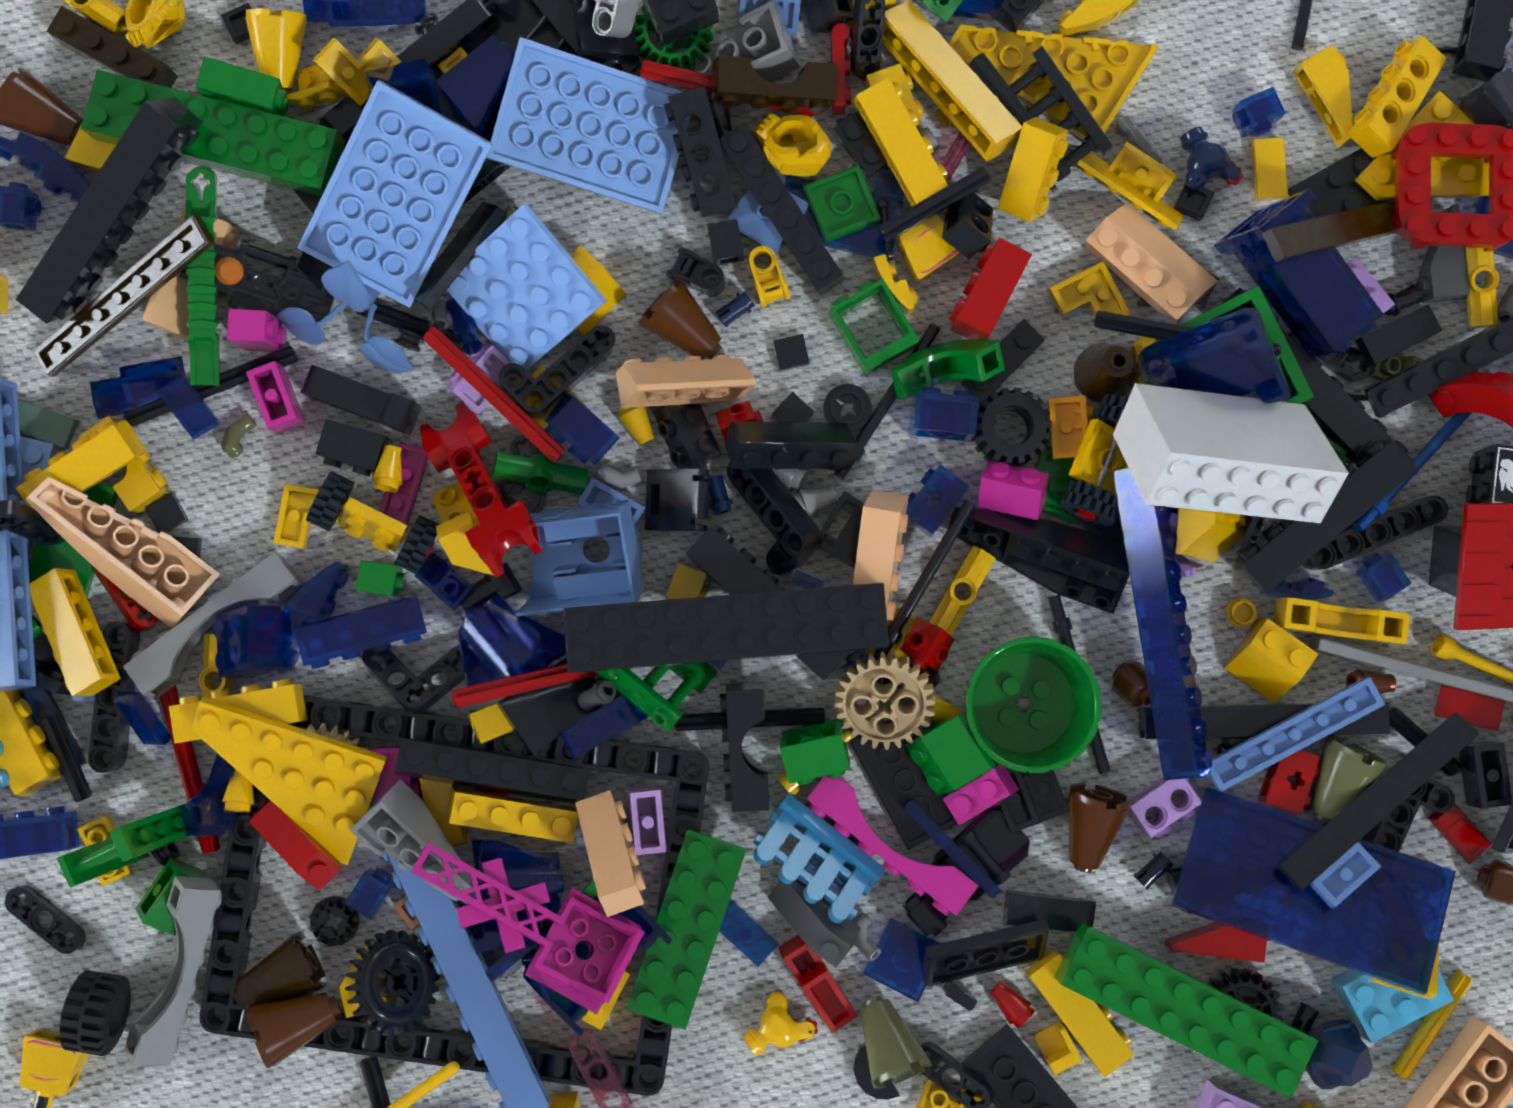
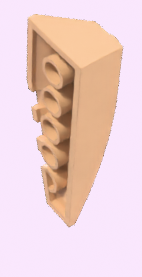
M50 477L45 479L26 498L31 506L100 573L171 629L181 622L184 615L192 610L220 576L217 571L172 536L162 531L160 533L145 527V523L135 518L131 520L116 513V509L106 504H103V506L87 499L88 496L57 480Z

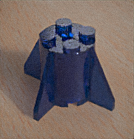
M496 595L478 609L476 607L469 608L461 617L464 623L461 625L456 637L459 641L466 684L471 686L548 668L550 662L567 654L566 638L564 635L524 615L515 616L516 611L511 608L501 595Z
M495 839L472 840L471 847L475 869L483 873L481 863L502 858L509 888L517 891L545 882L550 902L541 904V906L555 914L558 913L561 907L558 893L564 892L563 874H557V870L560 867L559 852L534 853ZM477 880L478 885L484 884L481 881ZM488 888L480 890L482 900L490 899ZM525 909L516 912L519 922L528 919ZM534 912L535 917L540 916L538 913ZM494 919L473 925V933H483V937H497L500 935L497 921Z

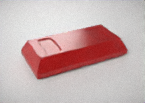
M1456 804L1446 813L1434 812L1427 818L1468 864L1475 861L1492 845Z

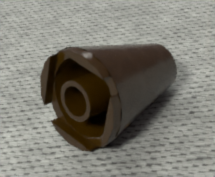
M1108 343L1094 344L1080 353L1074 363L1075 385L1082 395H1086V398L1093 402L1100 403L1106 394H1117L1119 397L1124 396L1133 382L1134 358L1131 352L1122 346Z
M299 931L292 934L236 982V989L233 990V995L240 1007L245 1006L248 1009L254 1005L287 1000L320 991L327 986V982H321L320 980L326 976L323 966L312 944L305 947L301 941L307 938L302 932Z

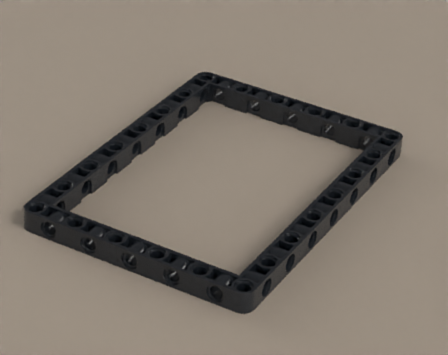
M304 695L308 720L289 723V725L306 729L309 724H312L315 730H318L321 724L325 723L327 731L331 732L336 725L338 726V733L341 734L348 730L350 731L349 735L397 742H401V739H408L557 765L676 781L656 920L685 836L678 833L676 826L679 822L686 820L693 825L695 831L700 832L709 775V761L703 753L698 751L566 732L533 755H530L519 737L518 747L516 749H509L504 743V738L507 734L479 744L469 718L427 712L411 714L405 709ZM328 706L335 711L336 717L332 723H328L323 716L324 710ZM388 715L393 716L397 722L396 729L393 732L387 731L384 727V720ZM448 724L454 725L458 730L457 738L454 741L448 740L444 735V729ZM573 741L579 745L580 754L577 758H570L566 755L565 745L567 742ZM635 750L640 753V765L632 767L626 763L625 755L627 751ZM690 759L699 760L703 766L702 772L698 775H690L685 769L686 762ZM253 785L254 805H251L250 812L232 811L220 883L222 900L220 907L216 909L199 1018L201 1026L207 1032L256 1040L254 1031L251 1032L246 1014L247 1008L245 1006L240 1007L233 995V990L236 989V982L247 969L252 933H249L252 911L256 909L262 874V872H259L262 849L266 848L267 842L256 829L252 837L248 836L244 831L245 822L269 800ZM236 883L241 884L245 889L243 898L238 897L234 892ZM225 945H229L234 949V959H230L225 955ZM215 1008H220L224 1011V1021L216 1018ZM341 1012V1014L336 1016L337 1023L304 1045V1047L443 1067L452 1061H456L459 1063L460 1069L489 1072L485 1061H479L473 1051L472 1044L475 1043L471 1031L465 1032V1030L451 1028L450 1031L427 1028L426 1024L414 1025L411 1032L403 1031L402 1034L410 1039L411 1044L409 1047H403L398 1043L397 1036L392 1035V1033L388 1036H382L380 1034L381 1030L379 1032H370V1027L373 1023L361 1025L360 1022L364 1019V1015L346 1018L345 1013ZM642 1015L636 1055L634 1054V1057L609 1054L610 1051L580 1046L565 1048L551 1046L549 1042L524 1038L522 1040L528 1053L534 1058V1066L542 1081L650 1096L658 1093L664 1084L672 1025ZM338 1025L344 1026L348 1030V1038H341L337 1034L336 1027ZM458 1044H468L472 1049V1055H462L459 1052ZM590 1061L595 1065L596 1071L585 1073L582 1071L580 1063ZM645 1070H652L657 1074L658 1078L653 1082H647L642 1078L641 1073Z

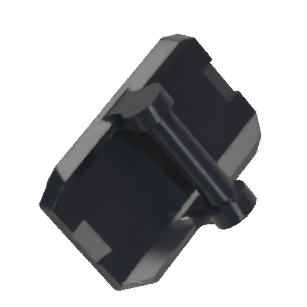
M1000 806L988 808L935 854L932 865H952L979 885L968 900L976 901L995 884L999 886L1011 876L1010 871L1028 856L1030 840L1022 830L1011 834Z

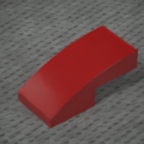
M1441 685L1434 716L1448 719L1453 713L1457 712L1470 725L1499 731L1505 701Z

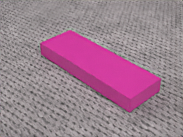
M400 442L399 447L402 449V485L399 486L398 492H384L379 512L408 527L429 458L424 448Z

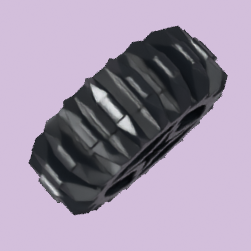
M1231 968L1230 977L1226 972L1219 971L1220 982L1214 978H1209L1210 984L1283 1020V1017L1276 1013L1284 1008L1282 1003L1276 1001L1280 994L1276 990H1271L1273 983L1268 979L1263 981L1262 974L1256 972L1252 975L1251 970L1248 968H1244L1240 974L1238 969ZM1250 987L1255 989L1259 995L1242 998L1237 993L1236 988Z

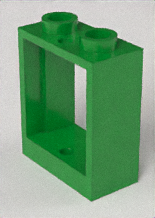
M204 56L196 83V88L201 96L286 116L289 99L286 98V90L283 89L279 78Z
M883 278L877 282L873 279L865 282L858 287L859 292L850 298L847 294L839 297L832 302L833 307L829 312L830 318L865 376L912 350L920 342ZM878 295L901 333L902 338L866 358L843 320L842 315Z

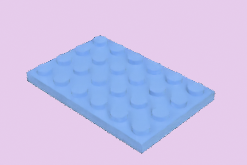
M520 37L491 138L493 146L486 159L662 214L680 152L677 153L672 136L677 133L674 121L668 122L664 104L669 103L667 96L683 91ZM691 114L686 115L683 119L685 130H687Z
M378 80L297 248L332 267H337L343 262L350 260L364 284L410 308L493 143Z

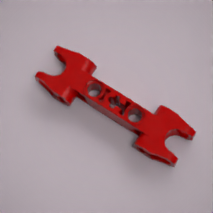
M461 401L455 406L457 417L448 428L440 431L432 429L428 422L420 425L422 446L438 473L452 467L479 521V524L466 531L465 535L472 549L477 552L481 560L497 578L504 574L502 558L511 547L518 544L527 545L534 555L543 551L539 529L522 500H518L507 507L479 453V450L492 443V440L476 414L466 406L464 401Z

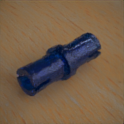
M453 298L446 305L453 321V332L459 336L463 351L466 354L471 355L469 345H471L473 354H476L483 347L476 332V321L472 316L467 315L461 306L458 307L456 300Z

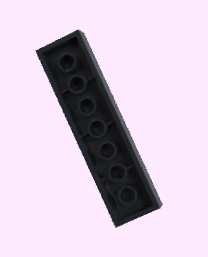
M173 97L145 101L15 300L46 324L57 319L63 320L72 313L76 315L87 304L85 297L89 291L95 290L102 282L103 277L100 275L103 270L110 267L118 258L119 254L116 251L120 245L125 244L134 234L132 227L136 221L144 218L149 212L150 205L148 203L152 197L160 194L165 188L167 182L164 179L168 173L176 170L183 160L181 154L186 146L190 147L198 139L200 132L197 130L203 121Z

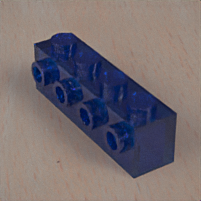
M417 595L294 627L303 666L311 664L312 669L327 666L330 664L329 659L342 656V660L357 658L361 656L360 651L372 648L373 652L383 651L391 648L392 642L403 640L404 644L413 643L421 640V635L427 633Z

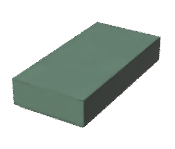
M18 399L21 433L65 449L69 448L79 421Z

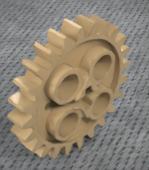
M881 652L880 660H875L872 654H868V663L866 664L861 659H857V670L850 666L847 667L846 674L848 677L841 675L839 680L841 686L836 687L835 695L838 697L835 698L834 707L839 708L836 715L837 719H844L842 721V728L852 727L850 730L851 738L860 734L862 745L869 739L872 740L873 749L878 746L879 742H883L885 749L888 750L890 742H895L896 746L901 748V739L905 738L911 744L913 743L912 733L918 736L923 735L922 726H930V718L928 716H934V707L931 705L936 703L935 695L931 694L934 692L933 684H926L928 682L927 673L919 675V664L910 668L909 657H906L900 663L898 662L897 653L893 654L891 660H887L885 653ZM885 677L890 679L891 682L883 685L876 680ZM900 683H904V684H905V685H901L900 687H898V688L896 689V687H897ZM910 697L914 702L904 704L900 702V699ZM864 698L869 700L870 703L860 705L856 700ZM882 718H889L893 722L890 724H882L879 722V720Z

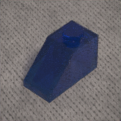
M223 766L207 778L184 804L182 821L185 824L187 836H222L237 825L235 812L224 810L225 803L222 802L230 780L229 767Z

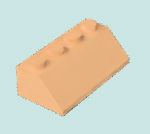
M1128 202L1106 217L1085 240V248L1100 262L1104 261L1109 270L1174 325H1178L1218 282Z
M186 204L176 229L185 222ZM217 218L214 222V232L217 233V238L214 240L215 244L236 250L239 242L238 230L230 223ZM178 273L150 297L142 320L164 332L188 340L189 327H187V321L189 319V310L187 309L188 292H186L188 280L179 277L180 273ZM218 292L215 293V301H217Z
M718 355L710 360H702L700 356H690L684 358L683 361H673L670 357H663L654 360V362L644 363L643 359H630L625 361L616 372L621 408L737 402L756 386V379L741 358L730 359V355Z

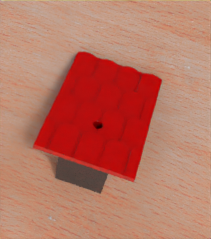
M1513 502L1464 503L1462 526L1434 525L1429 586L1456 597L1453 628L1456 630L1513 628Z

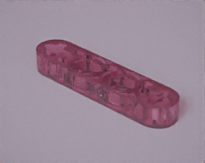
M586 1027L579 1028L573 1032L569 1040L570 1052L599 1108H612L607 1106L604 1100V1096L611 1091H616L622 1097V1103L615 1108H635L597 1034L592 1029ZM579 1036H582L584 1040L590 1038L591 1042L588 1049L591 1055L596 1051L599 1053V1055L593 1056L586 1063L583 1061L588 1056L586 1050L583 1047H576ZM593 1064H603L607 1069L606 1077L600 1080L594 1079L589 1072Z

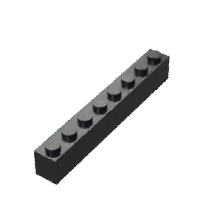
M1239 287L1234 292H1232L1223 302L1247 290H1243L1241 287ZM1250 301L1210 320L1222 334L1271 343ZM1280 327L1314 395V398L1301 404L1306 405L1324 435L1348 451L1345 457L1352 462L1360 455L1357 451L1370 440L1374 442L1377 440H1392L1412 462L1413 459L1408 455L1409 451L1405 445L1397 440H1393L1386 433V427L1379 420L1372 419L1364 411L1365 406L1358 399L1350 397L1343 390V384L1336 377L1329 376L1321 368V362L1315 356L1307 354L1300 347L1301 344L1294 335L1286 333ZM1245 356L1286 398L1296 394L1280 360L1274 362Z

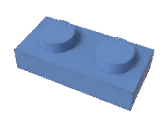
M1357 842L1309 885L1331 909H1334L1382 866Z

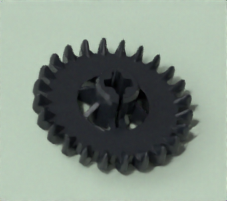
M387 930L385 934L376 933L374 935L376 940L366 939L364 943L368 946V949H356V953L360 954L362 960L354 959L349 961L351 965L357 968V972L346 974L347 977L354 979L355 983L345 987V990L356 992V995L349 999L347 1003H359L360 1006L352 1014L354 1016L366 1014L360 1022L361 1025L373 1023L370 1027V1032H379L381 1030L380 1034L382 1036H388L391 1033L394 1036H400L403 1031L411 1032L414 1025L420 1026L423 1023L422 1016L430 1015L431 1010L428 1005L436 1004V999L432 995L435 992H439V987L434 985V982L439 980L440 976L433 972L435 967L430 962L433 953L425 951L426 946L423 941L417 942L418 939L415 934L408 935L405 930H400L397 933L394 930ZM395 959L391 967L386 964L389 960ZM402 962L407 964L411 973L402 968ZM397 997H401L404 1002L396 1006Z

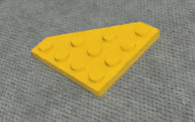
M1439 90L1411 119L1401 138L1411 127L1422 123H1475ZM1393 150L1376 156L1355 179L1375 200L1395 198L1396 160L1392 159ZM1431 157V199L1433 197H1449L1451 199L1489 196V163H1484V159Z

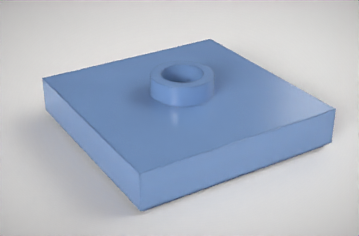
M748 188L738 202V208L732 211L727 220L736 219L741 235L759 246L769 247L777 255L785 241L751 189ZM789 192L803 214H805L809 204Z

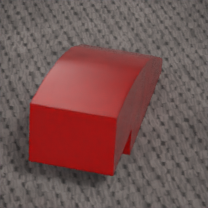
M799 935L778 947L783 960L832 1033L858 1017L823 959L810 950Z

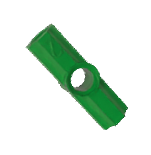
M497 451L492 476L494 478L524 483L527 489L534 493L542 494L555 489L582 495L586 489L588 470L553 463L543 453H534L530 457Z

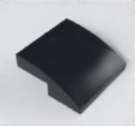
M1007 768L1019 788L1017 792L999 802L1011 834L1069 812V807L1054 771L1049 770L1050 772L1029 773L1026 771L1024 773Z

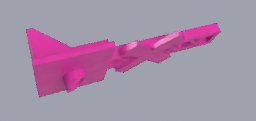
M429 842L425 845L410 873L468 904L456 908L461 929L494 919L497 921L505 953L526 947L523 936L540 945L525 973L526 976L594 1014H598L602 1004L609 1003L645 932L641 930L640 925L620 914L607 917L601 903L573 887L569 890L558 913L555 914L541 906V904L550 902L545 882L517 891L509 888L502 858L481 863L482 873ZM429 853L440 858L444 872L432 875L421 869ZM449 864L456 868L450 870ZM459 872L468 874L472 888L462 891L455 888L452 874ZM445 877L446 882L442 881L439 878ZM477 880L481 881L484 884L478 885ZM488 888L490 899L482 900L480 890ZM474 893L475 899L467 894ZM525 909L528 919L519 922L516 912ZM534 912L538 913L540 916L535 917ZM548 919L552 921V924L545 937H542L539 934L536 922ZM530 924L531 930L526 928L524 925ZM581 941L585 942L589 947V954L585 960L578 958L575 953L576 945Z

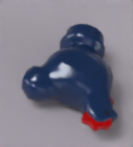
M1202 126L1195 127L1180 137V141L1183 144L1182 148L1190 152L1187 160L1188 173L1185 176L1187 187L1195 191L1199 190L1206 184L1208 179L1213 177H1220L1226 180L1228 185L1239 184V181L1243 178L1241 168L1231 161L1227 150L1222 145L1207 141L1208 133L1204 132Z

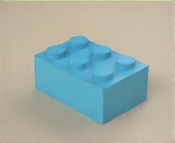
M1379 954L1330 979L1352 1024L1356 1026L1360 1036L1370 1043L1454 1001L1439 970L1438 993L1431 1000L1369 981Z

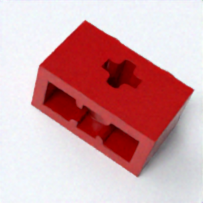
M1299 750L1269 766L1257 801L1302 815L1303 810L1307 809L1311 800L1309 790L1312 781L1317 779L1320 772V763H1318L1320 756ZM1289 775L1296 778L1294 784L1287 781Z

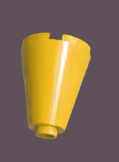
M270 9L246 10L245 19L257 70L259 73L279 78L287 95V90H292L308 23L307 15L288 10L270 12Z

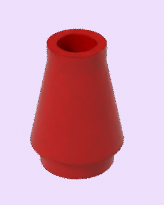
M1000 981L989 992L1008 1023H1013L1017 1028L1022 1026L1035 1012L1030 1006L1032 1004L1030 1001L1011 989L1003 981Z

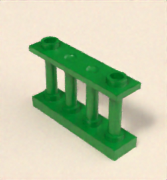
M707 662L656 666L643 680L630 669L595 671L604 680L612 682L621 694L667 732L682 717L683 713L677 707L689 692L695 689L701 694L718 673ZM670 669L683 681L666 700L653 687Z
M188 802L120 826L109 832L111 838L62 855L57 860L63 877L67 880L69 887L72 888L149 857L148 852L194 835L204 829L192 803Z

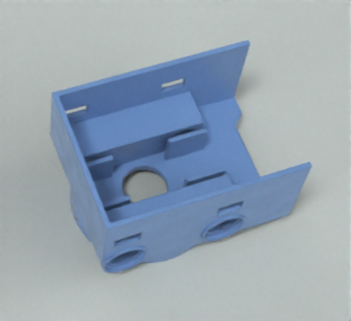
M630 500L530 513L539 529L543 551L534 555L528 547L534 579L528 586L530 599L515 613V616L564 611L563 608L632 603L636 602L641 594L645 592L640 564L643 550L642 539L638 528L633 522ZM593 536L601 537L608 543L610 553L606 560L594 562L586 556L584 544L588 538Z

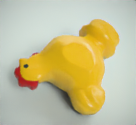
M774 991L767 997V1008L760 1018L759 1029L749 1028L748 1032L742 1035V1038L753 1055L757 1057L761 1053H766L767 1044L786 1048L797 1041L813 1040V1035L818 1033L817 1022L812 1021L810 1017H807L805 1021L795 1022L787 1012V997L783 992Z

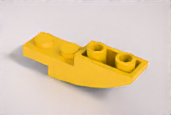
M1079 0L1080 5L1075 11L1071 8L1068 9L1058 20L1060 27L1056 34H1063V37H1074L1093 31L1121 16L1139 0Z

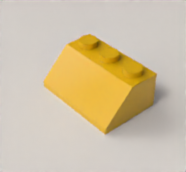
M1179 508L1176 554L1206 562H1215L1245 534L1246 526L1249 525L1251 516Z

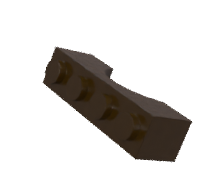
M63 6L60 7L46 31L61 45L86 59L90 58L106 66L121 76L172 88L178 78L167 64L133 47L128 42Z
M718 55L711 65L712 102H721V105L727 107L737 106L741 103L751 104V107L756 109L780 106V109L786 111L809 108L811 112H825L837 101V64L807 62L794 81L777 84L769 82L757 74L748 57Z

